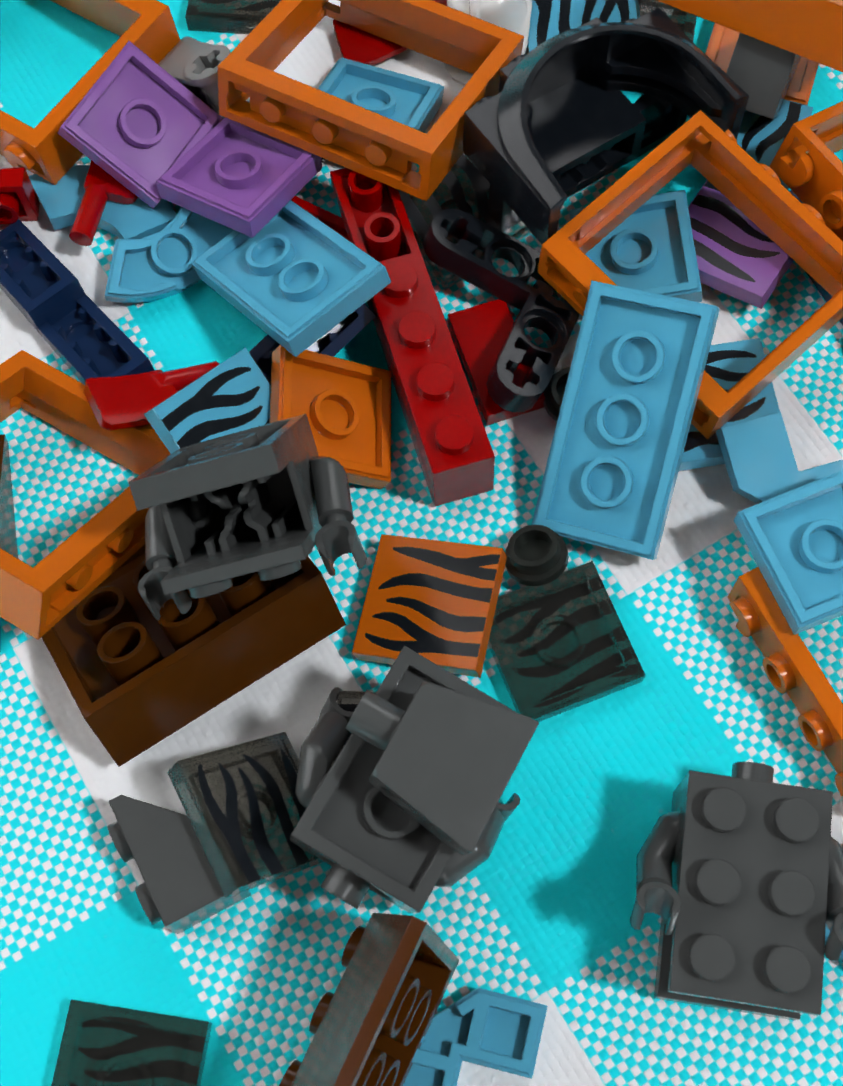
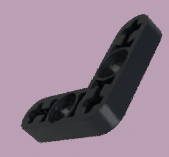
M450 208L439 211L433 217L423 241L424 251L429 259L439 267L520 310L488 375L486 385L488 394L501 408L511 412H525L535 405L547 388L580 314L563 297L560 301L552 296L556 290L537 272L540 258L539 251L465 211ZM448 235H452L459 239V241L455 244L446 238ZM477 248L484 251L480 259L474 256ZM498 258L509 261L516 267L519 276L508 277L502 275L495 269L492 260ZM530 277L536 279L533 287L527 284ZM534 327L542 330L550 338L552 346L542 348L534 345L526 337L524 329ZM520 363L530 367L522 382V388L512 383L514 372Z

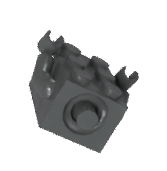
M307 414L182 447L128 482L137 511L149 508L145 518V565L150 571L140 579L138 591L157 621L161 618V606L169 599H173L181 614H185L191 608L192 598L207 597L227 590L233 586L231 580L233 577L257 572L261 581H267L292 574L302 568L300 560L306 559L313 551L312 549L315 544L325 568L331 576H335V569L333 567L335 560L343 554L352 553L358 569L363 568L366 564V554L356 529L351 523L354 517L347 474L337 460L318 455Z
M405 645L376 692L377 696L406 711L421 683L425 681L515 712ZM335 687L331 690L321 710L319 719L301 746L295 794L300 804L306 810L292 832L290 841L332 866L320 887L350 906L358 909L370 889L408 913H420L435 886L451 887L489 858L504 822L519 805L520 797L513 793L506 804L497 803L472 853L462 856L453 851L368 781L384 751L345 730L354 712L343 710L338 705L337 699L342 689ZM350 736L349 739H348V741L346 742L345 746L343 747L342 751L340 752L339 756L337 757L336 761H335L334 764L332 765L334 759L336 758L337 754L339 753V751H340L341 747L343 746L344 742L346 741L347 737Z
M756 762L733 763L731 776L689 771L673 792L671 812L659 817L637 854V896L630 918L631 927L640 930L645 913H654L661 917L654 999L787 1020H799L801 1013L821 1015L824 953L828 959L838 961L843 949V852L839 842L831 837L833 791L773 783L774 768ZM827 925L828 929L830 930V933L825 944V930Z

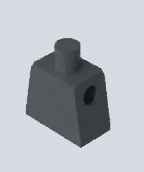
M423 681L406 711L366 690L345 730L384 751L368 781L449 848L463 856L472 853L539 722L522 714L434 683Z

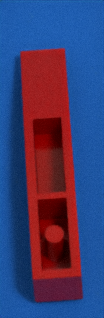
M348 168L331 171L330 177L348 240L384 265L391 280L390 284L369 299L367 303L369 309L376 315L373 319L388 369L391 371V378L434 507L493 490L495 456L398 189Z

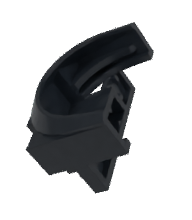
M659 7L637 19L632 18L625 22L602 23L596 17L578 28L568 29L548 39L527 55L517 56L507 66L500 69L499 93L493 97L482 98L471 109L464 112L463 152L490 183L488 214L502 229L501 231L506 233L524 223L542 245L561 229L558 226L560 210L567 197L660 145L686 122L687 115L691 118L701 110L724 132L729 129L737 139L749 95L703 53ZM621 91L643 94L632 104Z

